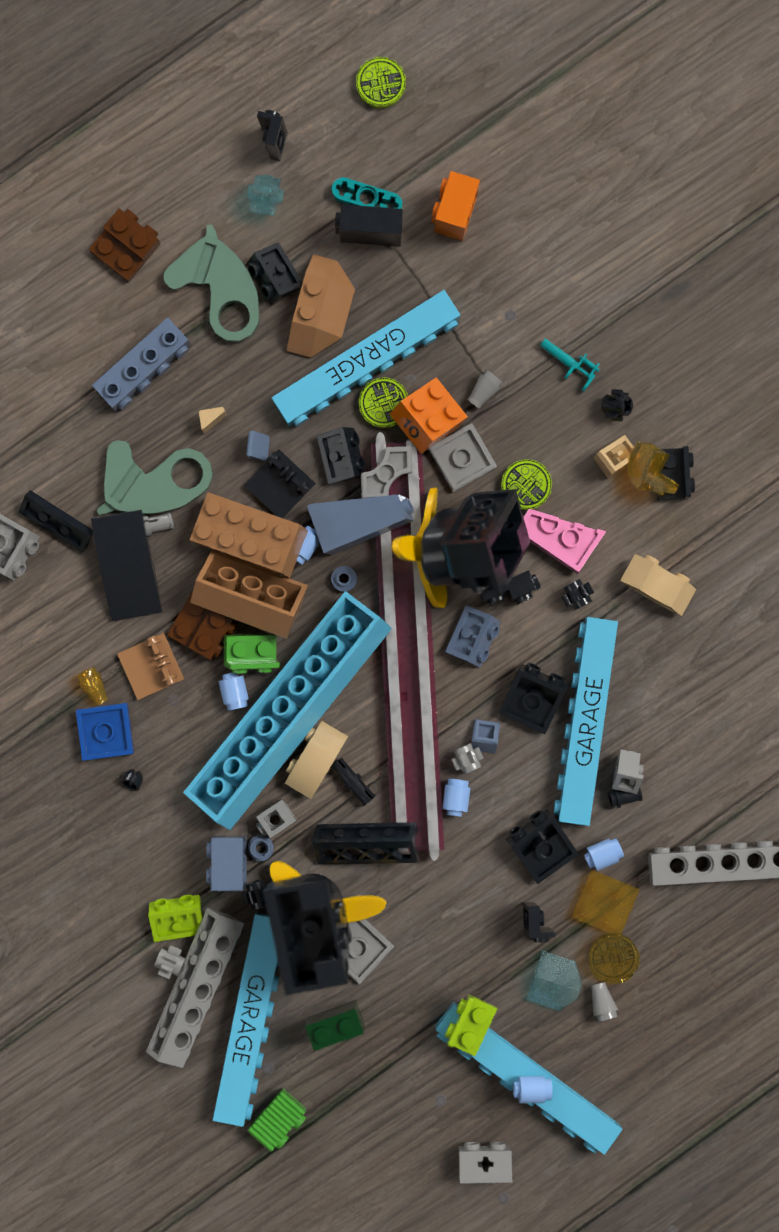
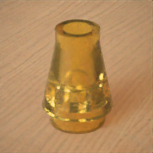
M95 666L76 675L78 679L77 684L95 706L108 700L100 671H97Z

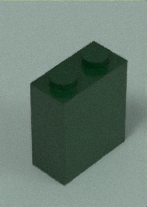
M357 1000L308 1017L305 1027L313 1050L317 1051L364 1034L365 1023Z

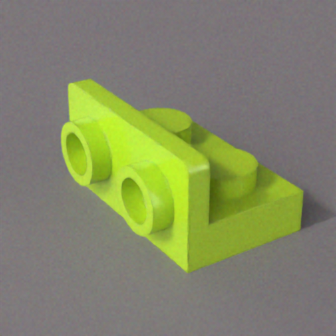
M184 895L180 898L168 900L158 899L155 902L149 903L148 916L154 942L196 935L203 919L200 895Z
M468 994L466 1000L462 998L456 1009V1013L459 1016L455 1024L452 1022L449 1024L444 1036L448 1038L447 1045L450 1047L454 1046L476 1056L497 1011V1007Z

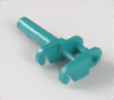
M546 338L540 345L541 348L570 368L564 377L566 380L573 370H578L587 376L588 381L581 390L583 392L596 375L593 373L600 370L598 368L600 363L595 365L586 358L587 354L584 356L580 355L579 359L581 361L578 363ZM582 363L593 369L590 374L580 367Z

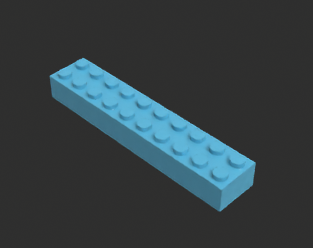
M345 591L183 793L215 822L231 830L392 628Z

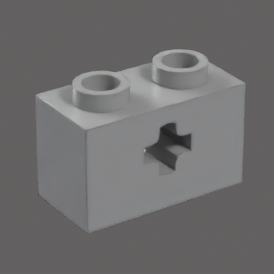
M495 1141L490 1142V1146H480L479 1142H465L464 1146H458L460 1183H512V1150L510 1145H506L505 1142ZM486 1156L488 1157L489 1162L487 1163V1166L484 1167L482 1166L481 1161H483V1157Z

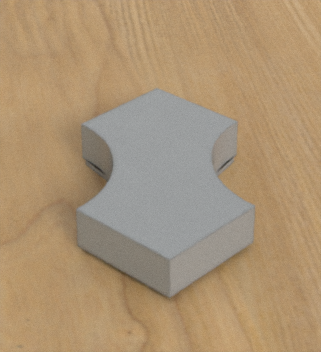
M412 446L386 447L384 458L379 466L372 471L361 473L362 498L388 496L390 486L397 478L404 474L412 473Z

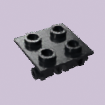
M278 449L266 459L267 462L244 486L277 517L284 518L316 483Z

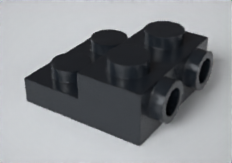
M528 570L512 577L501 597H496L494 587L484 589L482 593H479L482 603L489 602L490 605L504 600L506 598L504 594H507L510 603L516 601L517 604H521L532 599V593L539 590L541 586L535 574L531 575Z
M528 662L524 665L521 663L498 714L546 734L565 695L568 684L564 683V678L558 674L551 673L548 676L540 672L541 668L536 664Z
M548 810L534 812L530 816L529 823L523 827L521 825L515 826L509 831V837L506 838L510 847L537 884L579 855Z

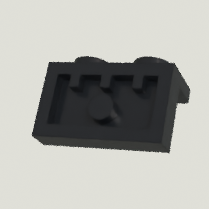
M273 110L258 111L257 118L264 132L263 142L266 145L265 149L268 151L270 159L280 161L288 134L284 119L278 112Z
M279 242L254 252L247 262L249 273L256 279L261 288L262 295L268 299L271 305L276 304L280 298L296 292L302 287V280Z
M341 427L317 435L328 485L353 478H361V473L365 472L366 464L361 456L359 449L360 439L354 428Z
M688 446L655 450L657 501L688 500L691 497V493L695 492V480L690 478V468H693L694 458L693 453L689 452Z
M523 902V933L533 942H549V938L555 937V931L549 927H540L544 926V911L540 910L539 905L534 902Z

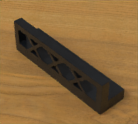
M416 822L317 824L312 839L318 864L418 863L419 860L415 844L418 832ZM409 848L410 854H402L397 849ZM355 849L356 851L360 852V854L352 855L351 853L347 852V850ZM372 849H381V850L384 851L385 853H384V854H376V853H374V852L371 851V850H372ZM322 850H331L336 854L323 855Z

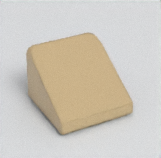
M223 407L200 410L199 417L203 433L209 431L226 416V411Z

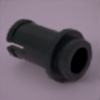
M640 788L637 794L616 789L608 792L611 807L621 808V805L643 800Z

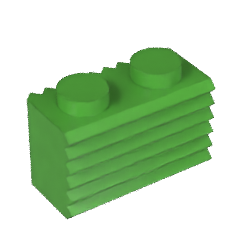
M282 1088L249 1126L248 1132L270 1152L275 1147L280 1149L289 1139L286 1134L293 1127L297 1130L305 1121L304 1113L306 1112V1107L287 1092L286 1089Z

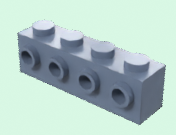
M167 317L92 386L115 412L118 409L124 410L132 403L133 400L131 398L137 392L143 393L150 387V381L156 375L162 376L170 368L169 364L175 358L181 359L186 355L191 344Z

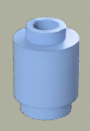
M308 525L306 526L308 532L296 561L301 565L304 564L305 560L309 561L320 544L316 530Z
M238 673L223 674V680L218 682L223 703L227 705V709L234 710L248 706L247 700L249 698L244 676H238Z
M448 779V785L445 784L442 809L447 810V815L462 816V812H468L471 789L468 787L469 781Z
M608 838L587 847L588 853L584 854L589 868L594 867L596 871L620 862L619 859L624 857L617 838L612 840Z
M519 1076L518 1082L513 1083L514 1098H518L519 1103H545L546 1100H552L551 1079H545L544 1076Z

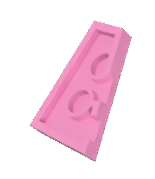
M529 509L524 516L530 543L576 574L579 573L606 533V531L600 529L595 530L584 527L583 524L559 519V517Z

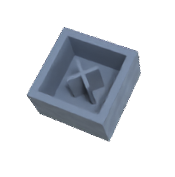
M216 835L212 837L211 841L207 842V858H211V867L207 869L206 876L207 884H211V891H243L247 884V835Z

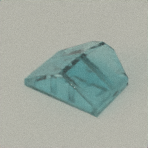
M542 950L526 1000L557 1011L578 998L582 985L575 961Z

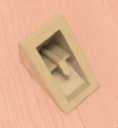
M624 435L600 450L593 459L606 477L610 478L640 454Z

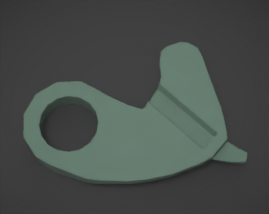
M207 225L206 236L193 244L165 270L163 279L165 284L172 290L181 289L188 284L210 285L211 304L209 322L215 334L226 342L241 343L251 338L259 327L258 294L245 265L229 247L218 239L213 225ZM231 303L242 304L250 313L247 326L237 332L224 329L219 321L222 309Z

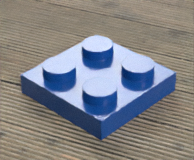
M128 703L76 710L82 761L134 754Z

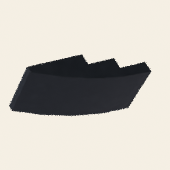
M136 510L91 518L111 620L117 621L161 613V600L143 511Z

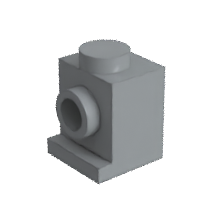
M620 749L615 763L612 789L634 794L638 793L643 781L642 773L644 767L640 764V753Z
M282 799L256 817L258 819L256 826L263 836L268 834L272 838L297 821V818L284 799ZM272 815L279 816L280 822L278 824L271 823L270 818Z

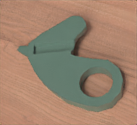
M113 441L107 449L104 480L106 502L97 509L99 515L114 510L123 512L142 510L143 514H156L185 507L209 490L213 479L211 463L202 452L187 448L176 450L157 468L145 474L134 462L130 445L126 441ZM194 460L201 465L203 477L196 487L183 489L174 483L172 478L173 470L180 461Z

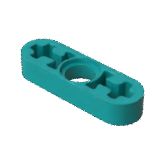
M345 177L336 179L332 185L334 199L346 205L376 207L379 195L383 196L382 202L390 203L391 200H394L395 205L398 206L397 209L403 208L401 197L387 190ZM347 185V190L355 193V188H359L356 192V200H352L353 194L345 192L344 196H341L337 188ZM363 192L373 193L375 199L371 204L361 202L360 196ZM380 203V207L387 208V205Z

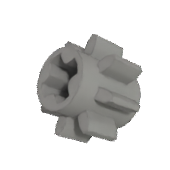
M470 743L453 751L456 757L451 759L456 771L462 769L463 774H467L481 767L479 760L484 757L479 747L473 749Z
M170 946L168 951L163 948L161 949L154 967L160 969L158 972L159 976L169 979L172 974L175 976L179 975L186 959L180 956L181 949Z

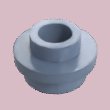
M341 566L334 570L331 580L337 590L347 592L356 585L357 576L352 568ZM342 574L349 576L347 583L339 581V577Z
M263 835L255 836L248 844L249 855L257 861L267 860L271 857L274 850L271 839ZM263 843L266 846L265 852L259 853L256 850L257 844Z

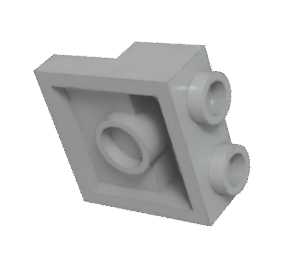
M1 514L0 573L15 581L17 577L22 576L26 571L25 562L29 555L37 552L40 536Z

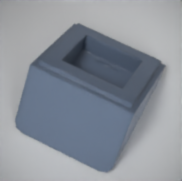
M250 431L248 435L247 457L251 460L266 461L270 437L256 431Z
M475 719L471 741L473 749L479 747L481 752L496 753L500 723Z

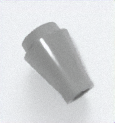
M486 370L484 374H480L467 400L480 409L488 399L501 389L499 386L502 384V381Z
M606 982L592 985L593 1016H596L597 1021L601 1022L618 1017L616 1012L618 1008L606 986Z

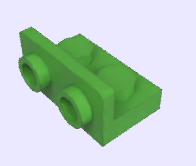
M224 635V666L232 669V673H247V669H257V672L265 673L272 672V668H280V662L276 660V635Z

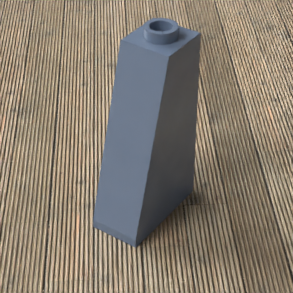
M401 495L307 505L323 553L330 555L414 521L412 513H414L413 505L409 499Z

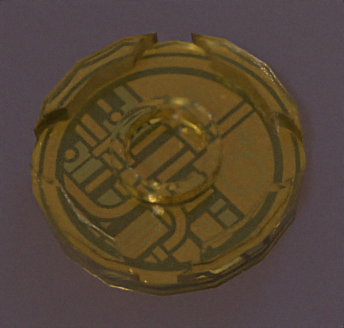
M607 933L598 937L591 944L588 952V964L596 978L598 977L608 984H620L629 980L636 969H638L640 954L635 943L628 936L620 933Z

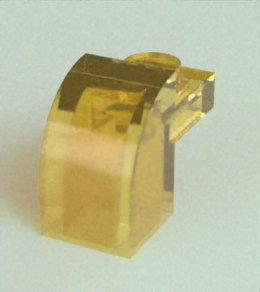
M637 441L630 454L627 466L628 476L632 484L637 489L650 490L660 495L664 493L675 494L679 484L661 473L669 454L652 443Z

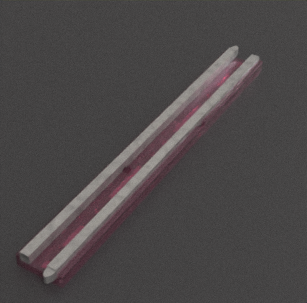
M379 432L376 437V443H371L372 470L382 462L386 447L412 446V473L404 474L397 478L390 486L388 496H404L411 501L414 508V513H412L414 521L376 536L380 618L392 628L381 642L391 823L416 822L418 827L415 841L417 851L429 850L432 860L436 861L439 856V850H444L431 602L420 579L417 561L407 562L401 560L392 549V543L395 538L409 535L416 536L422 525L425 512L422 454L411 441L386 444L383 433ZM398 848L397 851L408 852L409 848Z

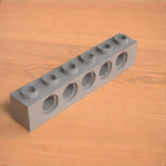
M757 841V846L747 847V842L731 843V848H721V844L705 845L706 849L696 850L694 845L680 846V851H670V847L654 848V853H648L650 884L653 886L779 878V865L776 866L773 862V856L779 852V845H773L772 841ZM752 853H756L759 857V862L755 867H750L747 863V858ZM726 855H731L733 865L728 869H724L721 864L722 858ZM701 856H705L708 861V865L704 870H698L695 865L696 860ZM674 858H679L682 861V867L677 872H672L670 869V862Z
M210 908L206 909L146 1050V1053L158 1062L180 1068L184 1067L195 1038L200 1032L206 1012L211 1006L215 991L221 982L226 965L231 959L235 944L242 932L244 923L232 915Z

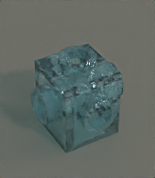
M271 175L255 176L253 184H249L247 190V199L250 200L251 213L275 216L278 204H283L284 189H280V178H274Z

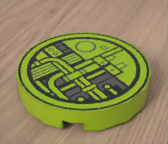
M375 57L366 61L360 67L356 76V89L360 98L371 107L388 108L395 105L404 94L406 76L402 67L396 61L387 57Z
M387 377L376 378L367 383L360 393V413L366 422L377 428L394 427L397 423L390 413L401 400L408 396V393L403 385L395 379Z
M524 459L516 461L507 468L502 477L501 488L502 490H517L522 510L536 509L544 504L549 497L552 480L550 473L544 465L535 460Z

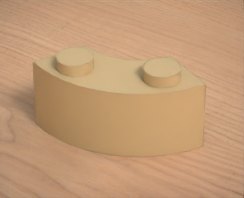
M635 554L620 581L647 599L682 616L696 591L689 584L690 579L678 572L676 575L660 567L658 565L659 561L652 556L646 555L643 558Z
M321 721L317 729L312 728L307 734L304 741L308 742L298 761L293 758L286 772L290 775L285 784L312 799L348 736Z

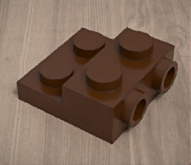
M118 208L104 225V231L92 244L89 251L127 282H130L159 247L160 242L156 238L158 233L151 226L146 224L145 227H142L137 223L139 218L132 211L126 209L124 212Z
M192 591L167 636L210 660H213L214 657L219 658L224 650V635H232L238 622L230 617L190 603Z

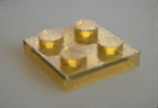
M591 869L572 917L609 933H616L614 935L620 937L621 935L618 934L623 932L640 889Z

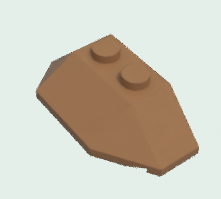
M313 254L304 276L293 316L287 352L312 358L342 339L355 288L338 261Z

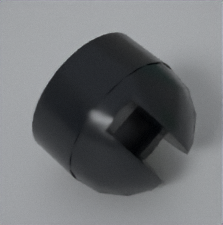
M130 769L125 772L120 782L129 790L139 791L143 782V775L140 771L135 773L134 769Z

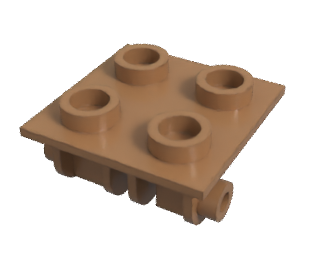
M164 633L146 639V641L117 654L137 700L184 680Z

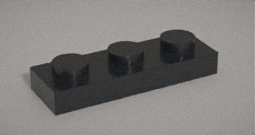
M29 490L25 494L19 509L20 514L81 553L87 549L93 535L91 528L33 491Z

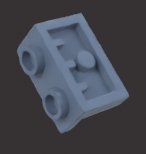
M465 606L445 652L477 667H481L482 663L488 658L492 640L499 633L500 621L489 614Z

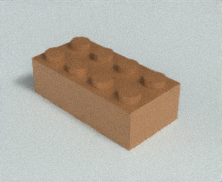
M208 492L190 541L290 578L308 530L300 524Z
M212 549L195 581L190 603L287 639L302 607L308 585Z

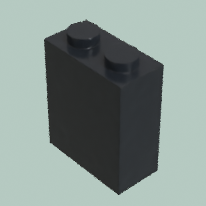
M341 204V212H336L335 228L336 234H340V242L401 247L403 209Z

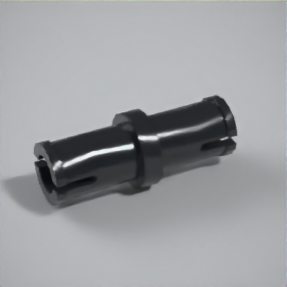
M340 758L330 767L345 784L344 788L347 791L350 790L362 803L363 807L376 797L361 780L362 776L359 773L356 774L343 758Z

